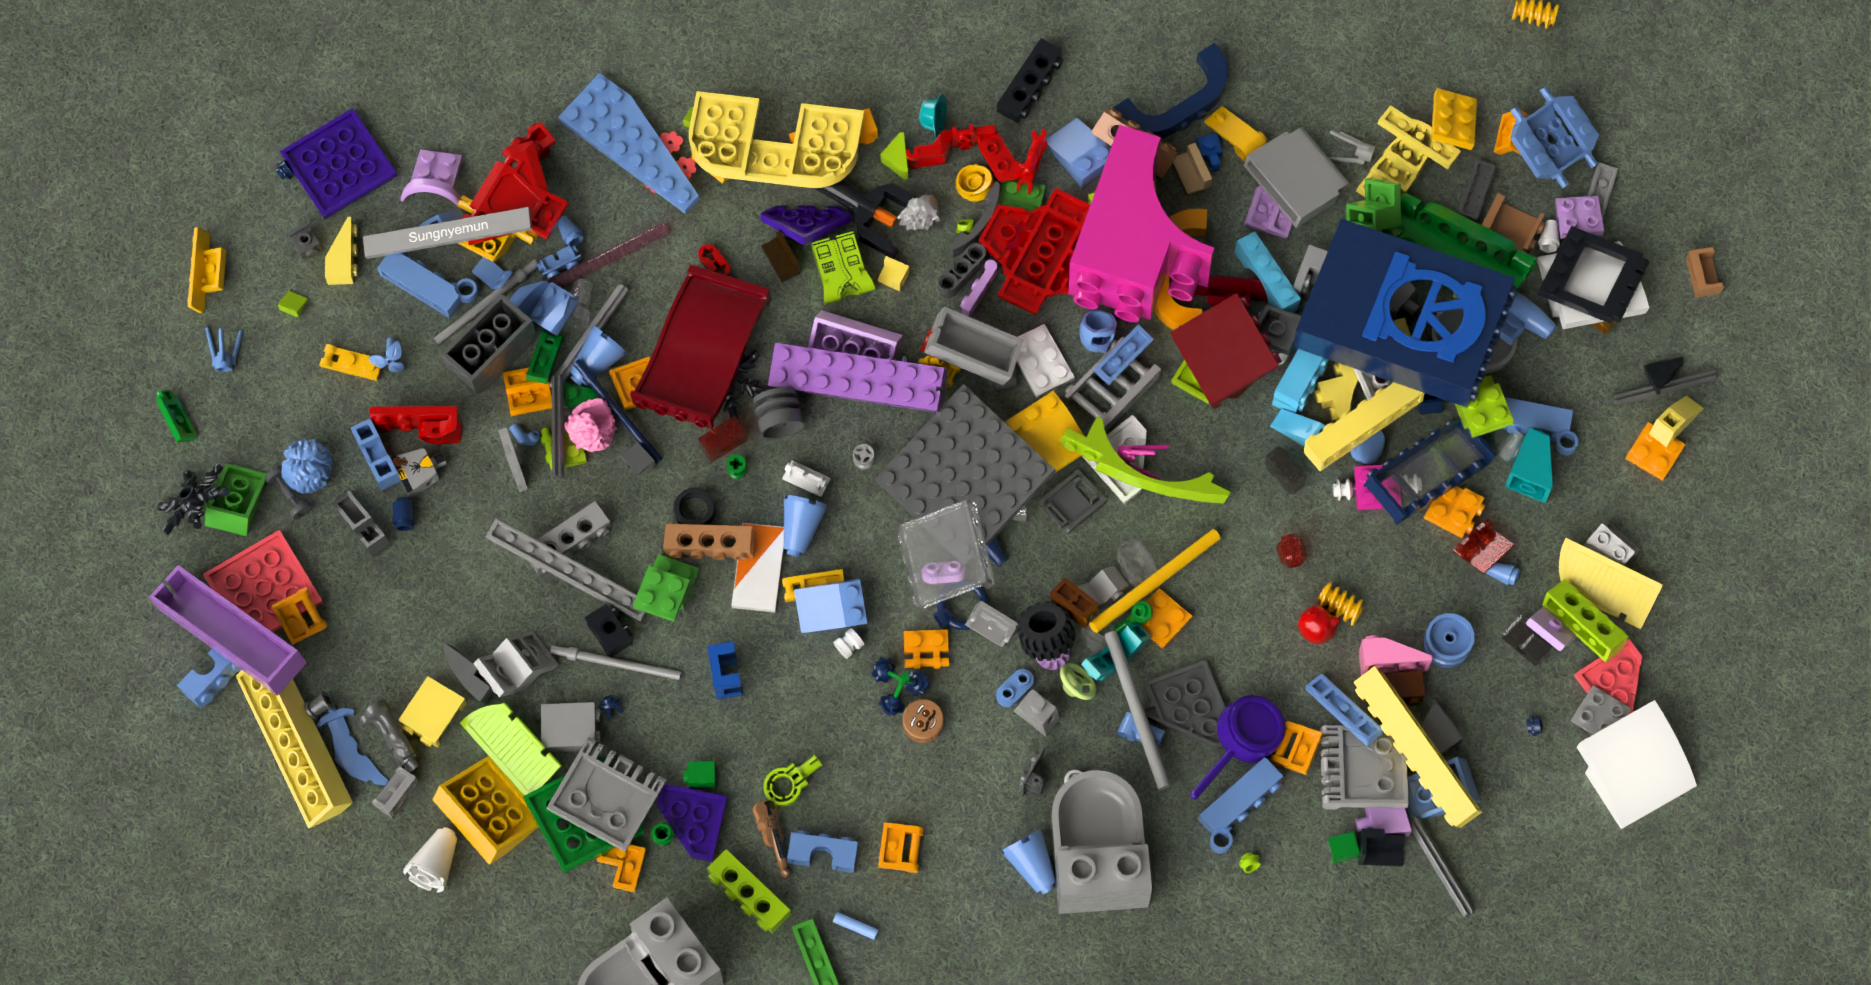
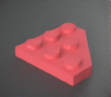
M1628 639L1624 649L1609 661L1605 662L1598 658L1576 672L1574 676L1587 694L1591 687L1595 686L1631 708L1628 713L1629 715L1634 710L1642 655L1631 640Z

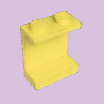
M427 676L398 721L402 726L403 732L410 736L413 734L419 736L420 742L428 747L434 745L438 748L440 745L439 738L457 711H463L467 703L465 698Z

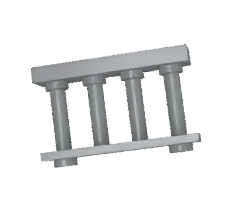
M1123 336L1118 341L1114 340L1108 347L1109 351L1075 386L1073 384L1070 385L1064 392V403L1066 405L1074 399L1094 418L1099 417L1103 419L1105 432L1117 422L1161 375V368L1156 364L1151 368H1145L1135 359L1130 366L1140 374L1139 381L1136 384L1134 382L1131 383L1122 374L1115 379L1116 382L1126 389V394L1122 398H1116L1094 379L1097 374L1093 370L1124 339ZM1087 385L1092 387L1111 404V409L1107 414L1105 412L1102 413L1080 394Z

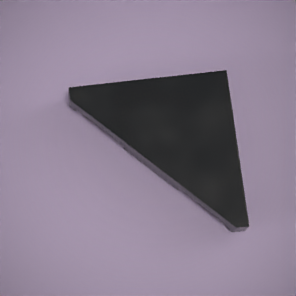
M1683 357L1644 365V372L1656 394L1659 395L1661 393V389L1665 384H1668L1676 375L1678 368L1683 366Z

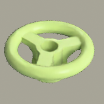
M1066 663L1061 667L1060 677L1066 694L1083 700L1094 698L1096 695V684L1084 668L1074 663ZM1072 670L1080 673L1084 678L1076 675ZM1085 685L1089 686L1090 692L1083 693L1082 687Z

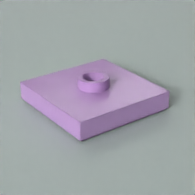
M1544 606L1526 622V625L1559 651L1563 650L1577 637Z

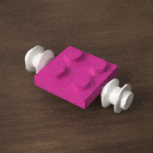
M1382 465L1353 467L1355 481L1353 486L1348 478L1345 483H1340L1339 479H1337V483L1333 484V496L1338 497V501H1340L1342 496H1346L1350 500L1353 493H1355L1357 511L1384 509L1368 488L1363 486L1368 479L1366 477L1367 474L1375 468L1381 469ZM1416 474L1411 479H1408L1406 475L1403 476L1407 484L1418 494V491H1421L1422 488L1421 478H1417ZM1390 477L1381 484L1401 506V489Z

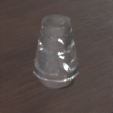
M1514 430L1497 448L1499 450L1496 454L1509 463L1513 459L1516 460L1525 436Z

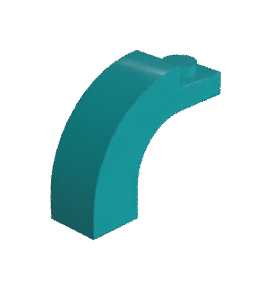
M1138 622L1128 625L1119 635L1127 662L1152 638ZM1108 646L1101 652L1086 658L1081 664L1086 669V673L1095 680L1103 681L1117 672Z

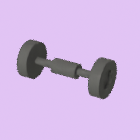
M282 466L275 467L266 474L265 480L269 485L277 482L280 484V490L288 501H292L295 506L290 511V515L294 520H298L308 514L312 507L308 501L298 504L291 488L281 480L283 479L281 474Z

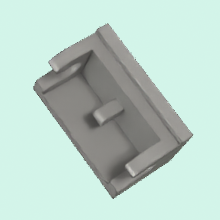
M983 601L975 605L965 623L967 627L1000 647L1008 643L1016 629V625H1018L1017 622Z
M399 766L378 797L372 801V805L392 818L418 784L416 776Z

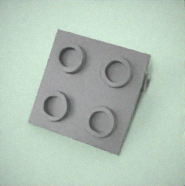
M1592 686L1570 721L1594 735L1627 716L1631 708L1597 687Z

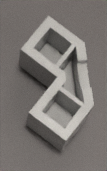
M1111 566L1102 569L1089 583L1077 587L1098 602L1096 614L1098 615L1099 610L1113 601L1117 602L1125 595L1124 591L1129 585L1116 567Z

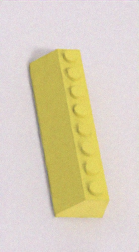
M241 670L236 675V678L308 828H312L341 814L353 803L313 719L305 710L303 698L294 680L292 679L281 693L276 696Z

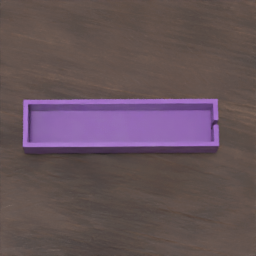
M775 343L768 386L772 388L791 387L801 393L937 413L943 406L944 394L941 391H937V387L945 390L948 370L943 367Z
M179 565L165 579L176 593L173 595L161 583L149 596V599L159 611L276 696L281 693L307 663L298 650Z

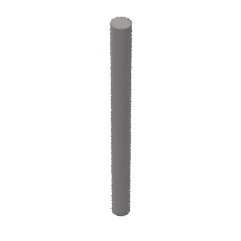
M1117 631L1108 632L1104 636L1158 790L1169 788L1171 784Z

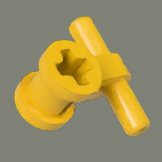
M931 355L918 360V364L947 369L946 387H952L953 378L961 370L960 367Z

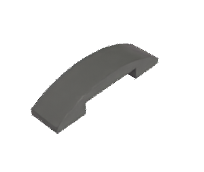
M995 182L984 198V206L987 207V210L969 235L962 231L959 233L949 247V256H958L971 244L979 241L999 202L1000 184L998 182Z

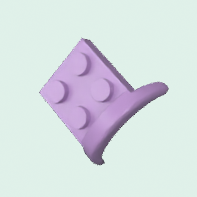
M420 149L411 182L405 186L401 195V201L403 202L408 195L413 193L430 192L448 198L458 207L459 200L462 199L454 188L462 163V155Z

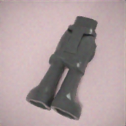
M379 700L365 710V714L359 718L361 725H375L380 730L385 740L384 743L394 760L400 764V767H405L409 773H414L420 767L415 760L417 757L409 740L403 734L402 727H397L386 700Z

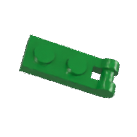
M546 331L541 332L526 374V380L548 384L559 350L562 347L564 335L558 334L554 336Z

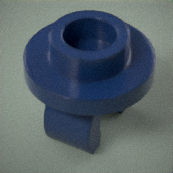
M608 695L601 700L599 708L600 710H605V715L609 719L612 718L610 715L612 708H617V711L620 714L622 713L621 706L617 704L620 701L618 696Z

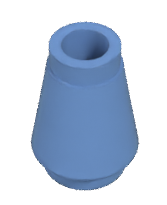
M562 216L557 225L564 244L568 246L575 245V247L579 246L584 239L583 232L567 216Z
M1489 562L1486 574L1507 586L1510 584L1515 586L1520 569L1516 568V565Z

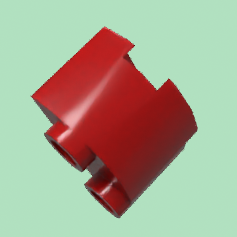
M541 121L538 124L531 125L527 130L528 134L524 138L517 137L510 145L513 146L533 140L539 162L551 153L549 150L550 146L556 144L555 139Z

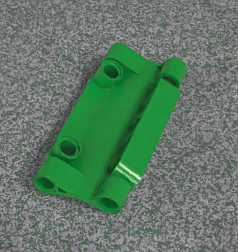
M1406 192L1401 197V226L1382 230L1383 233L1514 277L1513 286L1517 287L1516 292L1533 271L1537 262L1536 257L1522 250L1517 251V245L1512 240L1436 202H1429L1423 206L1422 200Z

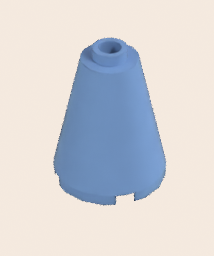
M594 325L576 360L580 359L587 369L593 371L598 377L623 358L627 352ZM573 365L570 370L572 374L570 378L579 386L582 383L587 385L582 380L583 376Z
M785 495L784 549L788 550V555L800 557V553L805 554L827 510L826 504L818 501L814 504L815 502L807 498Z
M1040 829L1001 850L1003 855L1036 893L1041 891L1042 894H1045L1054 889L1053 884L1056 883L1044 836Z

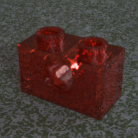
M733 416L699 437L698 441L699 447L710 463H713L747 442L748 439L747 432L738 419Z

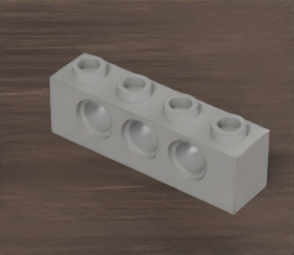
M594 501L537 540L572 558L574 552L579 549L584 550L591 545V541L595 538H602L607 535L611 524L599 505ZM584 525L592 526L591 530L587 532L582 531L581 528ZM566 537L574 538L570 544L563 543V540ZM530 563L538 576L543 573L544 575L549 574V572Z

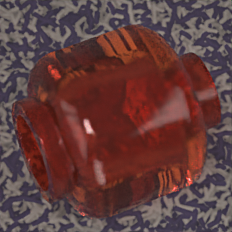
M1294 534L1281 537L1282 540L1276 545L1281 564L1286 565L1287 568L1303 565L1304 560L1307 558L1303 539L1301 537H1294Z

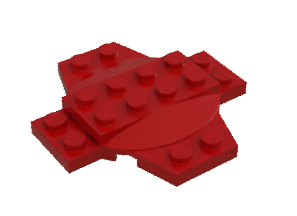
M1055 188L1047 204L1039 206L1033 211H1025V208L997 205L978 243L982 244L986 251L1002 265L1006 280L998 293V298L1036 316L1046 298L1060 294L1069 295L1070 261L1090 204Z

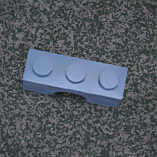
M369 418L351 427L354 438L381 491L401 482L398 472L390 456L387 454L371 419Z
M213 649L208 652L215 662L213 670L206 675H200L191 670L177 685L182 693L201 709L206 704H209L214 696L228 684L229 680L241 670Z
M798 830L797 833L791 832L787 856L789 864L810 866L811 858L816 852L826 851L833 857L832 870L855 872L858 842L854 841L853 838L841 837V839H835L829 834L814 836L802 830Z

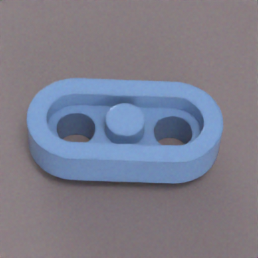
M1026 669L1017 670L997 689V702L1003 707L1015 705L1033 687V674ZM1026 677L1027 681L1022 683L1019 681V678ZM1004 692H1010L1011 696L1008 698L1004 697Z

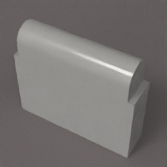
M1303 127L1290 134L1286 131L1248 154L1243 165L1295 228H1298L1333 206L1337 198L1351 186L1349 181Z

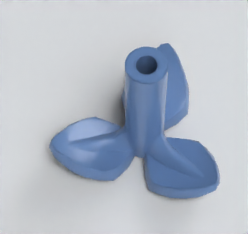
M390 337L386 340L385 357L381 355L369 356V361L376 367L383 368L388 364L389 371L401 372L405 369L402 362L395 361L401 357L402 349L399 341H395L394 338Z

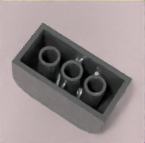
M500 294L441 353L443 363L474 392L481 393L488 389L529 347L535 336L533 321L504 295Z

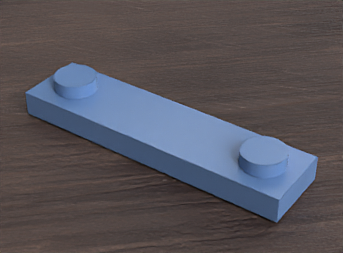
M1322 673L1306 685L1305 690L1366 746L1383 734L1382 728Z

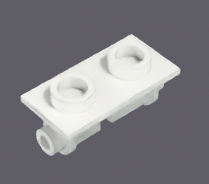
M793 460L791 463H787L785 467L786 472L782 478L819 497L823 495L831 479Z

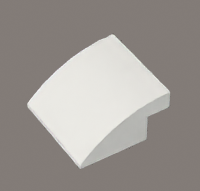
M1620 241L1614 242V243H1617V244H1619V245H1622V243H1621ZM1589 247L1584 248L1563 290L1604 306L1625 261ZM1557 253L1537 257L1543 281ZM1641 281L1634 292L1629 306L1626 308L1623 318L1646 314L1649 309ZM1548 299L1552 318L1560 317L1562 329L1604 322Z
M1655 700L1581 741L1577 746L1578 751L1589 766L1585 774L1621 829L1697 786L1681 745Z

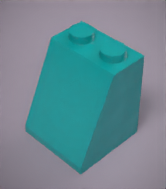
M1529 428L1505 487L1546 503L1553 486L1550 436L1540 429Z

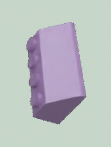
M821 310L814 319L808 348L896 360L903 335Z

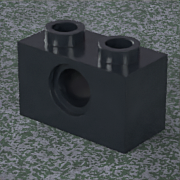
M606 603L584 617L587 626L609 657L615 656L632 645L630 637L633 634L627 625H621L619 622L621 617L614 607L610 609ZM609 626L616 628L613 633L605 632V629Z

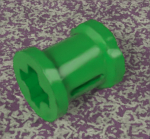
M731 455L726 462L728 474L733 479H741L747 472L746 461L741 455ZM739 464L740 466H738V469L735 470V465Z

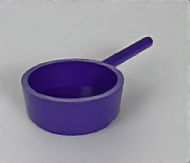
M1248 695L1230 703L1223 709L1218 719L1217 732L1226 752L1191 792L1190 797L1192 799L1199 798L1233 757L1246 763H1259L1264 757L1268 759L1274 754L1284 738L1285 721L1281 711L1273 702L1262 696Z

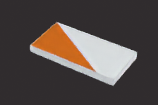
M742 523V526H752L756 533L754 556L744 561L737 560L731 606L737 609L776 612L784 550V527Z

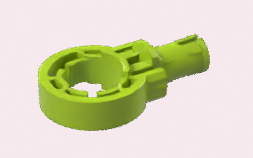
M814 754L799 767L792 763L787 768L781 767L772 770L764 781L763 787L766 797L775 802L777 806L786 807L794 804L800 798L802 789L809 785L806 781L807 777L823 765ZM779 778H788L792 781V791L789 795L785 796V799L788 801H776V799L783 800L784 798L774 793V785L770 783L771 779L773 782H776Z

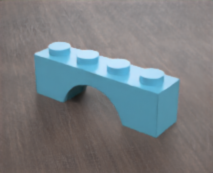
M1253 232L1237 240L1234 253L1245 269H1251L1258 276L1266 291L1269 305L1291 313L1297 311L1301 298L1257 233Z

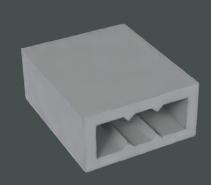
M595 702L541 704V743L546 747L543 753L580 751L588 737L597 741L592 750L595 751L597 744H601L600 731H596V723L600 722V709H596Z

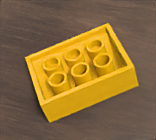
M1054 391L1005 421L1056 472L1082 456L1075 451L1067 450L1063 445L1059 444L1066 428L1083 436L1084 434L1067 407Z
M489 756L439 785L432 799L489 865L510 852L538 828L523 799L524 795Z

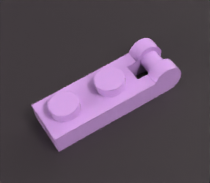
M994 260L985 262V270L982 277L974 281L971 287L973 291L962 300L960 307H962L963 315L971 317L997 275V263Z

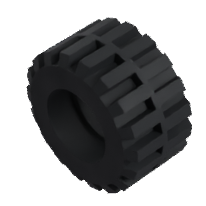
M1049 601L1044 602V604L1036 603V606L1033 607L1029 606L1027 611H1023L1020 614L1021 618H1018V625H1016L1017 634L1024 653L1032 659L1037 658L1038 661H1043L1044 659L1052 661V658L1056 657L1058 659L1061 657V654H1066L1068 648H1072L1073 641H1075V631L1068 610H1065V607L1062 605L1059 606L1058 603L1053 602L1050 604Z

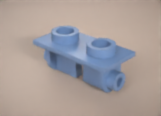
M569 245L557 251L556 253L559 257L557 261L553 254L539 260L536 266L539 272L544 271L542 279L546 277L548 279L555 278L560 274V270L566 267L570 270L579 265L578 261L581 260V255L575 256L578 253L575 245Z

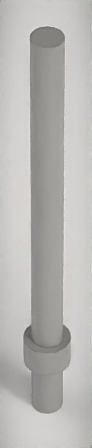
M533 260L524 268L516 270L513 276L500 289L494 290L434 337L435 342L438 345L487 308L500 294L503 295L518 282L521 284L525 281L527 275L537 268V262Z
M552 645L550 654L564 656L568 660L576 661V659L676 680H680L681 671L579 651V648L575 647L564 648Z

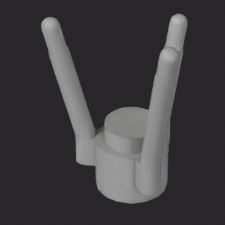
M1330 131V134L1357 146L1355 155L1358 156V158L1328 157L1331 161L1358 163L1364 165L1365 161H1371L1375 146L1364 143L1344 132Z

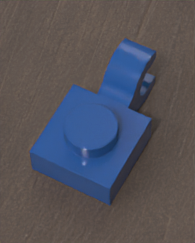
M1217 133L1197 137L1198 149L1203 159L1208 158L1211 172L1220 170L1218 156L1222 155V149Z

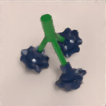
M880 657L878 662L873 663L871 675L875 677L876 682L883 681L887 683L889 678H895L898 680V687L892 695L882 696L879 706L882 707L886 715L895 716L896 714H902L905 705L901 702L899 694L903 685H907L905 690L911 692L915 697L919 694L924 695L926 688L930 685L926 681L928 675L923 674L921 670L917 669L915 672L910 671L909 674L904 672L900 676L894 673L896 665L892 663L891 658L884 659Z

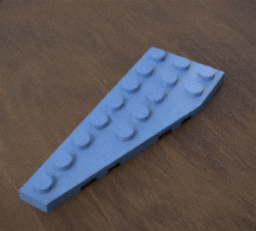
M599 73L558 117L562 124L683 213L687 214L700 200L699 195L632 96Z

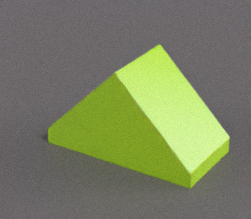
M901 132L880 154L881 162L903 179H908L904 132Z

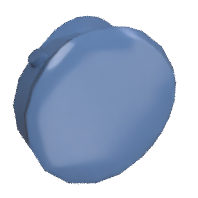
M1380 430L1350 451L1355 461L1370 465L1380 458L1385 445V437Z

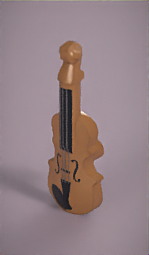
M772 800L758 802L753 807V814L756 818V823H758L757 828L759 831H762L761 834L763 835L765 845L774 848L781 876L783 878L789 877L790 871L787 869V859L782 847L784 836L778 824L777 806Z

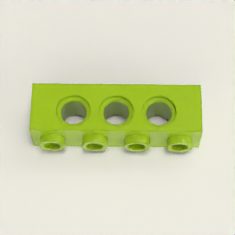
M1564 579L1546 593L1542 605L1603 661H1609L1624 649L1629 636L1616 626L1606 614H1603L1589 599H1586L1575 586Z
M727 849L707 868L710 874L708 876L710 881L716 886L720 884L726 889L724 891L725 895L731 901L736 899L741 904L740 909L747 916L753 915L758 920L756 924L764 932L769 930L773 934L791 916V910ZM733 873L738 878L734 882L726 881V876ZM745 889L754 891L753 895L749 898L743 897L741 894ZM761 904H767L770 907L766 913H761L757 909Z

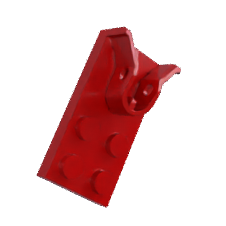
M457 406L369 407L371 421L375 429H378L380 432H389L391 429L411 432L412 429H419L418 438L430 444H459L461 442L462 420Z

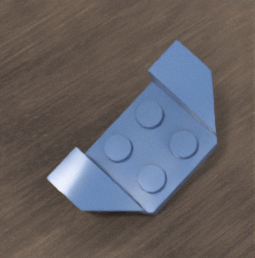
M541 281L520 287L509 301L532 319V321L557 336L580 299L553 282Z

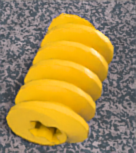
M1517 0L1512 19L1515 20L1520 15L1521 22L1528 18V22L1531 25L1536 20L1537 27H1540L1544 22L1545 29H1548L1551 24L1554 25L1559 5L1556 4L1551 9V2H1548L1543 7V0H1540L1537 5L1535 0H1530L1529 2L1527 0Z
M1330 581L1323 588L1316 603L1321 600L1320 606L1325 608L1329 605L1328 610L1330 613L1336 609V617L1344 614L1343 621L1345 622L1352 618L1351 625L1354 626L1365 608L1362 607L1363 600L1360 599L1355 603V595L1348 599V591L1346 590L1339 594V586L1332 590V582Z

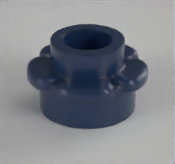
M285 160L281 163L277 162L278 168L275 169L277 174L282 179H291L290 177L294 173Z
M1531 715V719L1527 720L1528 733H1532L1533 736L1542 734L1540 716L1534 717Z

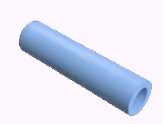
M839 912L836 913L833 920L834 923L875 940L879 931L872 926Z

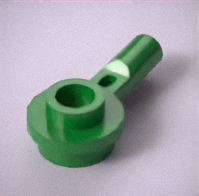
M1144 601L1136 603L1131 610V615L1113 628L1114 631H1117L1119 635L1130 624L1148 622L1153 616L1152 607Z

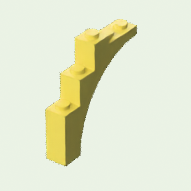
M1405 318L1393 320L1400 331L1411 337ZM1335 362L1333 371L1337 378L1318 382L1317 390L1314 391L1317 403H1321L1323 409L1331 407L1329 408L1331 420L1337 422L1345 412L1350 411L1352 395L1359 380L1352 367Z

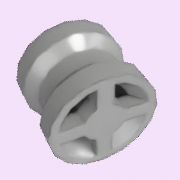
M860 444L855 447L853 462L857 468L868 469L874 464V450L870 445Z

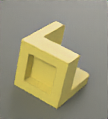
M886 256L878 282L901 291L909 275V266Z

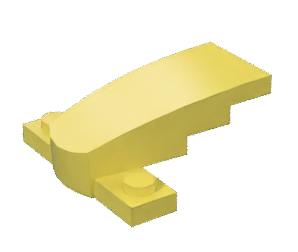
M1390 105L1379 119L1378 125L1397 136V138L1384 151L1383 156L1371 168L1370 173L1365 179L1376 178L1400 183L1402 197L1405 192L1407 193L1429 158L1449 169L1459 157L1461 151L1453 145L1431 140L1432 127L1422 121L1409 118ZM1365 179L1358 186L1356 191L1364 197Z

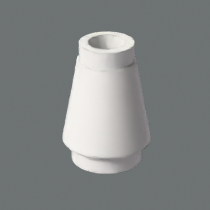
M1547 220L1538 241L1543 252L1553 253L1560 246L1558 222L1555 220Z

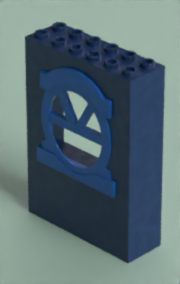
M1341 218L1296 328L1294 348L1468 408L1470 401L1475 402L1479 391V384L1482 383L1487 364L1491 361L1494 345H1497L1501 328L1504 327L1508 316L1507 312L1513 304L1517 288L1513 286L1515 278ZM1414 280L1433 281L1413 334L1409 337L1394 324L1389 310L1390 301L1395 291L1402 285ZM1442 285L1449 287L1459 298L1458 300L1435 303ZM1463 309V321L1454 334H1450L1432 314ZM1427 321L1440 334L1443 340L1432 342L1420 341Z

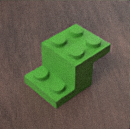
M1376 178L1365 179V200L1346 204V220L1380 232L1383 229L1401 226L1400 183Z
M658 554L654 566H648L633 608L675 622L679 610L685 609L700 571L699 568Z

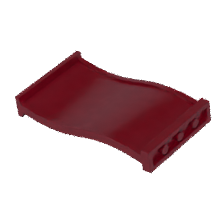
M690 264L687 270V277L669 310L649 363L635 390L631 391L630 396L632 403L640 409L647 408L662 416H672L680 422L688 421L694 423L699 428L707 427L713 429L714 421L731 389L752 333L765 307L769 306L772 298L769 288Z

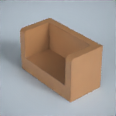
M1714 247L1691 250L1686 257L1695 297L1721 294L1724 288L1723 282H1718L1712 258L1715 252Z

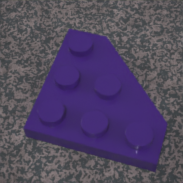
M774 206L760 213L762 222L778 231L780 230L783 234L803 245L809 244L851 222V214L837 206H828V210H815V206H798V209H785V206Z
M665 784L658 797V809L672 827L691 858L713 862L728 799L727 796Z

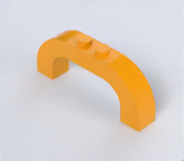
M1187 209L1169 217L1188 236L1205 237L1207 209ZM1166 275L1154 311L1162 323L1175 330L1202 314V309L1186 308L1177 304L1168 293L1170 275Z

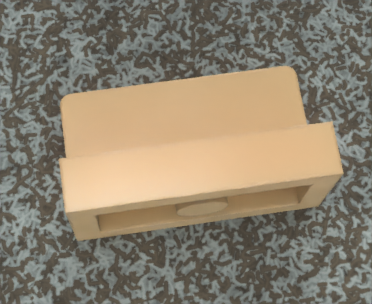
M1196 143L1188 145L1187 152L1178 155L1173 165L1187 195H1191L1211 187L1212 177Z

